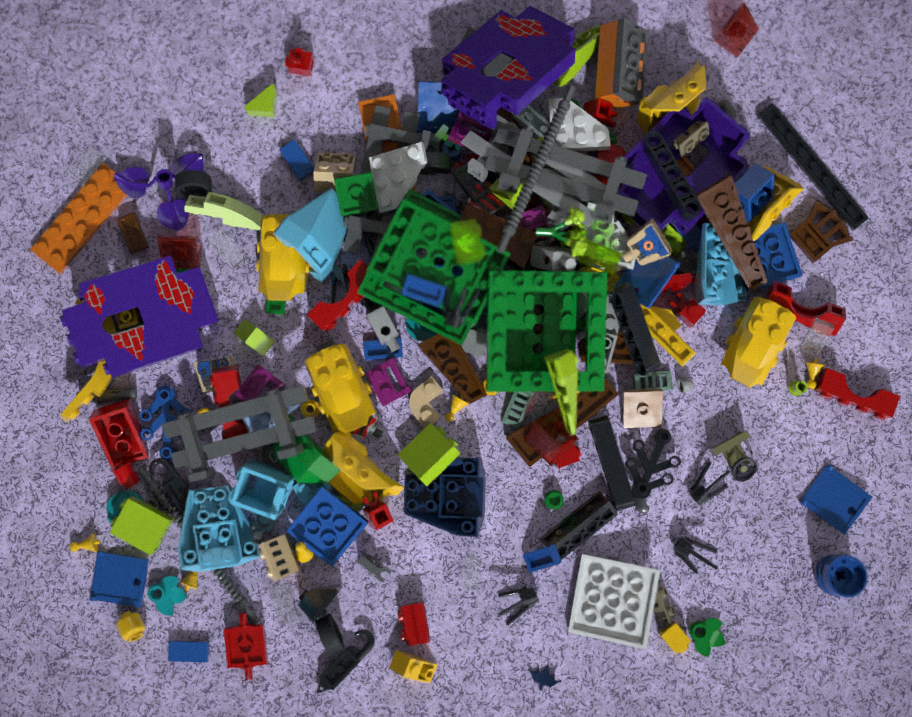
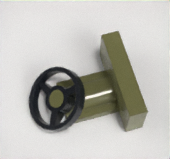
M747 430L709 449L713 456L723 454L731 468L732 477L739 482L749 480L757 471L756 461L751 457H747L739 444L750 438ZM749 460L753 461L754 466L748 465L750 463ZM748 470H752L751 473L746 477L739 478L741 474H745L748 472Z

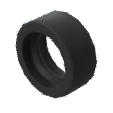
M426 152L427 164L424 169H421L419 174L439 176L450 173L451 156L449 154Z
M197 170L182 171L175 176V192L184 198H188L189 195L206 197L208 192H212L211 176Z
M328 614L317 619L315 626L327 653L331 655L344 649L343 638L332 615Z

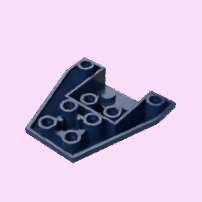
M460 457L455 459L428 486L414 473L405 475L404 514L457 536L479 537L485 517L486 477L481 458Z

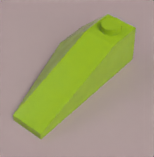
M596 25L576 36L577 39L571 45V47L575 48V64L553 82V85L564 86L577 75L599 46L600 26Z
M565 349L545 356V360L566 430L573 435L576 434L578 376L576 364H578V358L571 350Z

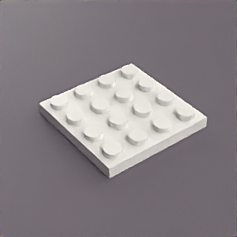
M582 554L568 632L646 650L660 570Z

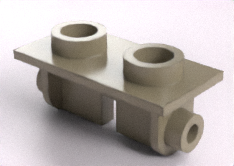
M701 120L695 121L686 130L689 136L682 133L673 140L671 146L674 150L679 149L681 158L690 153L694 147L710 135L708 121L704 123Z
M659 581L655 603H658V606L654 607L653 612L657 622H660V625L668 621L671 623L674 620L675 610L673 605L668 602V592L665 586H662Z

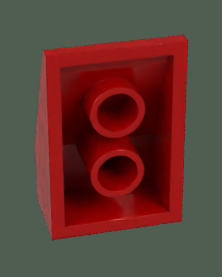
M130 398L93 410L89 421L112 469L114 468L112 465L121 459L133 463L149 457L145 440L140 436L141 426Z

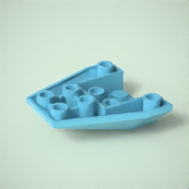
M333 189L327 190L284 218L273 232L284 246L293 247L311 266L309 273L320 284L324 282L333 270L332 268L336 263L348 228L344 227L346 216L341 217L337 193Z
M702 224L695 277L697 304L720 306L747 302V290L744 287L742 277L712 224Z
M228 485L188 491L178 545L180 569L202 572L239 566L260 557L259 547L253 543L254 532L240 507L230 504L232 497H230L231 491Z

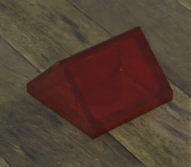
M745 3L740 4L714 40V42L735 57L742 53L759 30Z
M157 236L160 258L171 256L175 269L191 270L197 267L201 269L202 241L198 237Z
M552 413L535 421L524 439L551 467L579 440L576 435L568 433L565 425Z

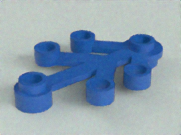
M169 386L158 388L155 395L156 400L147 410H142L140 413L141 420L150 421L153 418V414L162 406L161 415L148 429L141 431L140 436L143 440H151L154 433L163 423L177 420L170 413V405L178 411V415H182V411L186 409L191 416V410L175 399V391ZM163 392L168 393V397L165 399L162 397ZM145 412L149 413L148 419L144 418ZM146 431L150 432L149 438H145L144 433ZM163 431V447L160 449L159 454L161 458L170 461L172 460L171 453L176 452V449L171 446V438L166 439ZM166 449L170 451L169 456L164 455Z

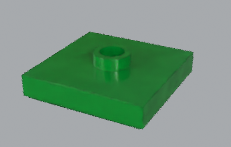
M372 172L334 178L341 217L379 210Z

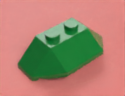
M291 414L288 415L290 422L296 420ZM309 434L295 437L296 444L302 443L304 449L303 452L296 456L279 460L277 452L281 450L280 442L274 443L272 455L298 483H329L341 471Z

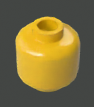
M127 611L119 616L120 619L116 623V628L123 640L134 642L144 635L143 632L146 626L139 613Z

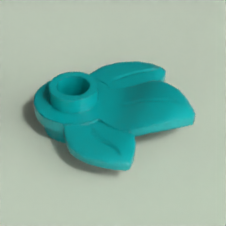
M175 576L164 577L160 583H155L148 589V597L152 602L156 603L157 610L168 616L174 615V604L181 603L187 599L185 591L177 587L179 578ZM156 589H159L161 591L160 596H156Z

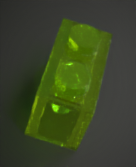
M475 219L451 223L449 227L456 265L481 262L482 256H485L483 244L479 242V236H481L480 225L476 224Z
M585 239V242L588 244L587 250L584 255H578V261L614 276L623 253Z

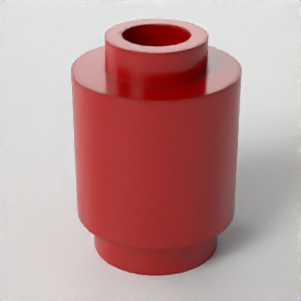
M121 459L112 465L114 468L111 472L125 489H129L139 482L138 475L128 460L124 461Z

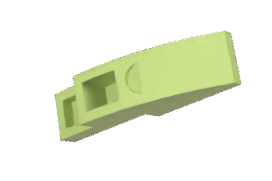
M208 192L206 197L189 195L185 203V212L223 218V224L233 227L261 230V217L263 215L249 205L231 197Z

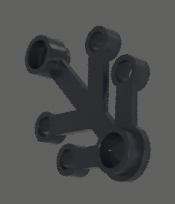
M661 429L655 434L656 445L649 460L644 451L645 443L642 440H636L632 444V448L636 451L644 470L642 478L636 468L638 464L636 458L629 457L625 461V466L629 469L634 481L632 493L638 499L647 498L651 494L652 489L663 485L668 486L673 483L674 478L670 473H666L660 479L649 482L653 474L669 468H677L681 464L678 456H672L669 460L657 464L664 445L668 444L671 440V434L666 429ZM662 433L666 434V440H663L660 435ZM640 443L642 448L637 449L635 444ZM676 459L677 465H673L671 460ZM629 460L634 461L633 467L628 465ZM665 476H668L670 478L669 483H666L664 481ZM639 486H644L645 492H640Z

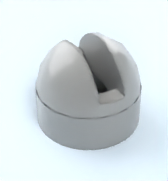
M688 377L677 379L679 391L682 394L689 392L693 387V381Z

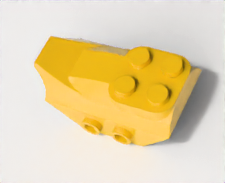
M700 60L683 77L675 80L668 86H657L648 97L642 98L639 103L637 123L645 135L669 111H680L684 107L689 110L691 115L697 111L700 105L699 94L706 89L705 65H700Z
M768 166L763 168L774 174V199L750 223L747 222L753 241L757 240L771 226L772 221L777 219L780 212L784 208H788L793 199L804 189L798 182L776 172Z
M269 214L261 217L260 241L257 242V252L260 253V260L256 262V270L259 272L258 293H263L267 300L290 301L295 295L304 294L307 273H309L311 266L293 247L284 246L273 234L284 218L290 214Z
M761 297L753 298L743 315L736 319L733 325L735 327L733 334L730 333L725 341L727 346L723 353L721 365L728 369L730 378L749 388L756 384L763 385L770 369L774 368L779 360L777 358L779 351H783L787 344L785 339L796 319L790 310L771 300Z
M347 344L332 345L308 357L304 363L313 383L311 389L314 396L319 397L321 402L318 403L319 409L322 414H326L332 431L340 430L346 434L367 425L369 417L376 413L369 395L372 391L368 382L364 383L362 376L365 375L361 365H356Z
M338 430L324 446L323 450L333 460L334 465L341 470L328 484L352 504L364 503L361 499L363 496H366L368 501H371L373 499L372 491L377 492L378 501H381L384 497L398 495L405 488L384 474L367 456L368 453L365 445L358 443L352 438L350 433L345 434L343 431Z

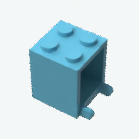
M251 460L238 470L236 478L239 480L237 486L234 485L230 493V497H232L230 504L276 520L285 509L295 479L289 472L256 460ZM251 475L258 477L254 490L248 488Z

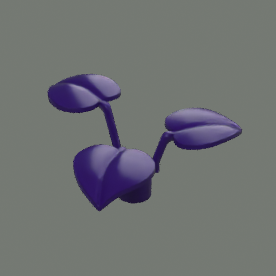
M192 153L178 157L172 163V172L167 169H161L150 183L148 173L140 167H132L115 173V181L123 193L133 198L143 197L146 194V187L150 188L157 182L160 188L166 190L169 201L159 205L156 213L157 218L163 226L174 231H180L187 224L189 212H185V202L183 200L177 199L172 202L169 190L173 184L172 178L175 179L176 174L186 170L204 172V156L200 153Z

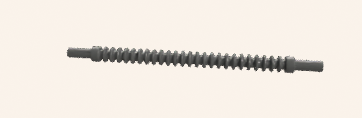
M569 85L563 100L558 104L542 145H540L538 154L535 156L536 159L533 160L532 168L529 169L530 173L525 178L524 187L519 192L515 202L516 206H513V211L508 216L509 220L506 221L507 225L502 230L503 235L496 249L500 253H504L510 237L515 234V228L518 227L517 223L520 222L519 218L522 217L523 209L526 208L525 204L528 203L527 199H530L532 190L535 188L534 185L537 183L536 180L541 175L540 171L543 170L542 166L545 165L546 157L549 156V152H551L553 147L552 143L555 142L563 120H565V116L570 109V101L576 90V87L573 85Z
M141 467L137 472L148 485L150 493H154L153 497H157V501L161 502L160 506H164L163 510H167V514L174 517L173 523L178 524L176 527L182 528L184 516L180 515V511L176 510L177 506H173L174 502L169 501L170 497H166L167 493H163L164 489H160L161 485L159 482L154 481L147 470ZM224 568L210 570V572H214L213 576L218 577L217 581H221L220 585L225 586L223 589L228 590L227 594H231L230 598H234L233 602H237L238 609L247 612L246 615L253 625L257 624L260 619L249 606L250 602L243 598L244 594L241 595L240 590L236 589L237 585H233L234 581L229 580L230 576H226L227 572H223Z

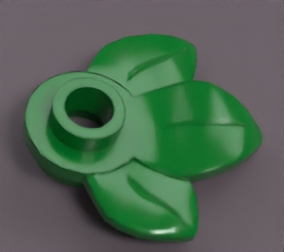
M708 618L703 622L695 621L689 626V635L694 639V647L701 655L709 657L711 647H719L726 644L723 635L718 631L722 626V621L716 618ZM697 627H700L702 630L700 634L695 633Z

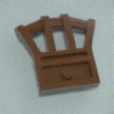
M819 199L814 202L807 219L789 233L790 238L812 263L816 262L831 248L854 241L848 232L846 221L836 214L838 213L836 209H831L822 204V201ZM817 211L826 214L816 225L813 224L812 220ZM831 219L836 225L823 235L819 228ZM839 229L843 239L830 243L827 239Z

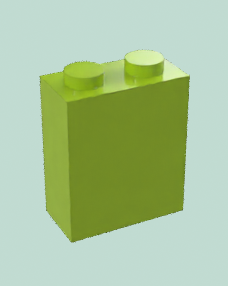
M432 423L423 429L398 454L399 458L426 486L461 454L456 449L458 444L451 437L446 439L444 436L447 433L440 426L436 428Z
M135 496L124 499L119 508L121 510L119 516H115L110 524V527H112L110 534L149 555H153L157 552L174 517Z

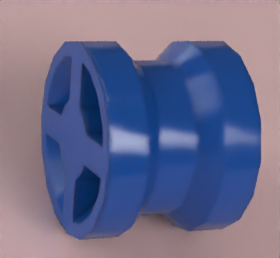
M447 140L443 144V153L449 154L451 161H456L461 156V146Z

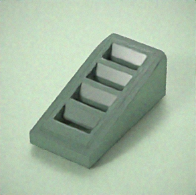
M671 371L650 372L646 376H641L640 374L632 375L634 390L642 389L641 378H644L645 388L643 389L662 388L663 391L673 390ZM665 375H666V381H667V386H666V387L663 386V378H662V376H665ZM655 376L659 378L660 387H656ZM648 377H651L652 388H649Z
M514 392L502 423L520 429L534 393ZM517 394L528 397L527 401L516 397ZM514 401H517V402H519V403L524 404L525 407L522 408V407L517 406V405H515V404H513V403H514ZM511 408H513L518 411H521L522 414L518 415L514 412H511L510 410ZM508 415L519 419L518 423L508 419Z

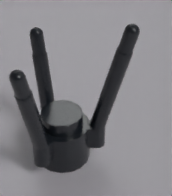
M346 264L335 265L332 268L333 273L330 274L332 280L331 304L335 303L336 280L338 283H342L344 293H348L346 282L349 278L347 274L349 270ZM360 301L361 306L364 307V301Z
M463 287L456 309H451L450 313V288H446L442 317L445 319L444 324L460 328V325L464 324L465 318L476 301L481 288L478 287L463 314L460 312L467 288Z
M709 461L695 484L690 488L692 492L689 495L699 505L705 504L728 488L727 485H724L713 493H709L730 473V470L723 473L707 488L702 485L698 487L712 464Z
M681 536L673 548L676 551L675 555L680 557L695 574H698V570L684 555L688 557L692 554L713 569H718L715 564L695 552L692 545L713 553L718 552L716 549L693 541L688 537L683 538Z
M525 586L521 589L498 594V597L501 598L522 593L519 595L521 599L519 602L498 613L500 617L521 605L525 606L507 621L506 625H510L527 610L536 606L535 603L539 599L533 587L527 589Z

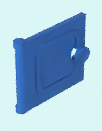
M419 81L418 114H420L417 133H423V130L437 133L443 124H450L453 127L460 111L452 108L448 104V98L442 95L441 82Z
M664 257L645 265H640L636 259L634 269L626 268L613 289L624 282L630 283L634 289H639L635 290L639 303L649 309L680 263L669 257Z
M827 464L799 503L845 535L873 497L833 469L832 465Z
M97 551L89 600L141 608L149 559Z

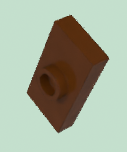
M135 212L117 218L130 254L149 248Z

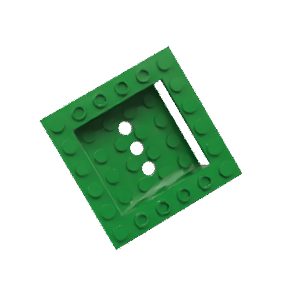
M409 189L367 269L366 276L357 294L462 346L470 328L476 325L488 298V271H502L511 253L504 251V253L498 252L496 250L497 246L481 239L459 223L460 214ZM463 235H468L465 241L473 240L474 246L466 247L472 251L470 253H466L456 246ZM424 248L427 256L422 259L418 258L415 254L416 249ZM434 258H443L444 266L441 268L436 267L433 263ZM452 267H461L462 275L459 277L454 276L451 272ZM407 275H411L450 288L449 313L451 309H456L462 289L466 287L467 290L460 309L462 314L478 287L481 288V291L466 316L464 324H461L460 328L444 324L445 319L442 318V315L384 287L383 284L386 280L403 289ZM445 290V293H444V296H443L441 305H440V307H439V308H441V309H443V310H444V306H445L446 290Z
M488 271L486 391L555 392L545 356L565 349L576 353L577 292H587L585 371L578 369L577 392L604 391L607 272ZM537 304L543 307L540 315H536L533 312V308ZM537 323L542 325V332L540 334L533 332V326ZM535 343L542 345V350L539 353H534L532 350Z

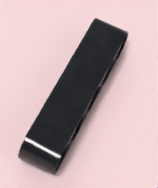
M652 131L647 134L642 149L680 217L685 221H693L701 210L700 201L662 135ZM649 141L655 142L656 146L650 145ZM658 158H664L666 162H661ZM667 174L674 175L675 179L669 178ZM677 191H683L685 195L681 196ZM686 207L693 208L694 212H689Z
M624 282L609 292V299L635 370L641 376H646L660 366V360L636 292L630 283Z
M605 415L589 420L588 424L616 512L636 506L608 416Z

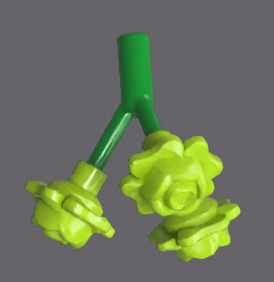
M569 206V216L564 219L565 221L553 228H536V236H554L566 242V245L571 247V257L582 256L587 250L588 244L585 242L586 230L582 225L585 215L579 207L573 208ZM574 223L572 230L567 232L556 231L565 225L569 226Z

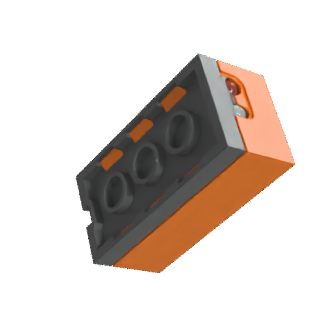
M623 18L600 26L595 98L599 97L610 102L619 109L638 105L644 96L648 30L641 26L634 27L633 22Z

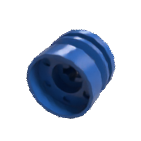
M827 555L821 558L814 571L818 587L823 592L833 596L855 597L861 594L868 581V574L864 564L859 559L849 555Z

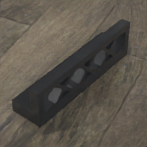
M598 491L543 535L540 541L544 546L555 544L556 549L564 547L559 553L562 560L615 518L618 513L610 501ZM607 509H610L611 512L608 513L605 517H602V514ZM591 522H594V525L590 529H587V526ZM576 534H579V537L575 541H572V537H574Z

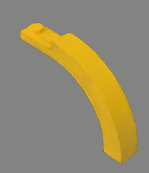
M79 298L75 301V305L85 303L84 300L80 301ZM111 316L106 317L102 323L104 331L108 334H116ZM106 360L98 363L92 378L61 413V419L67 423L70 419L75 420L81 411L79 409L83 404L88 405L93 399V393L99 398L101 397L112 379L111 374L106 375L103 367Z

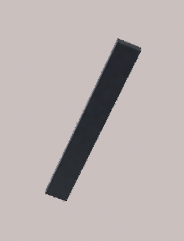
M773 103L757 115L832 207L836 209L842 219L846 221L852 231L869 219Z

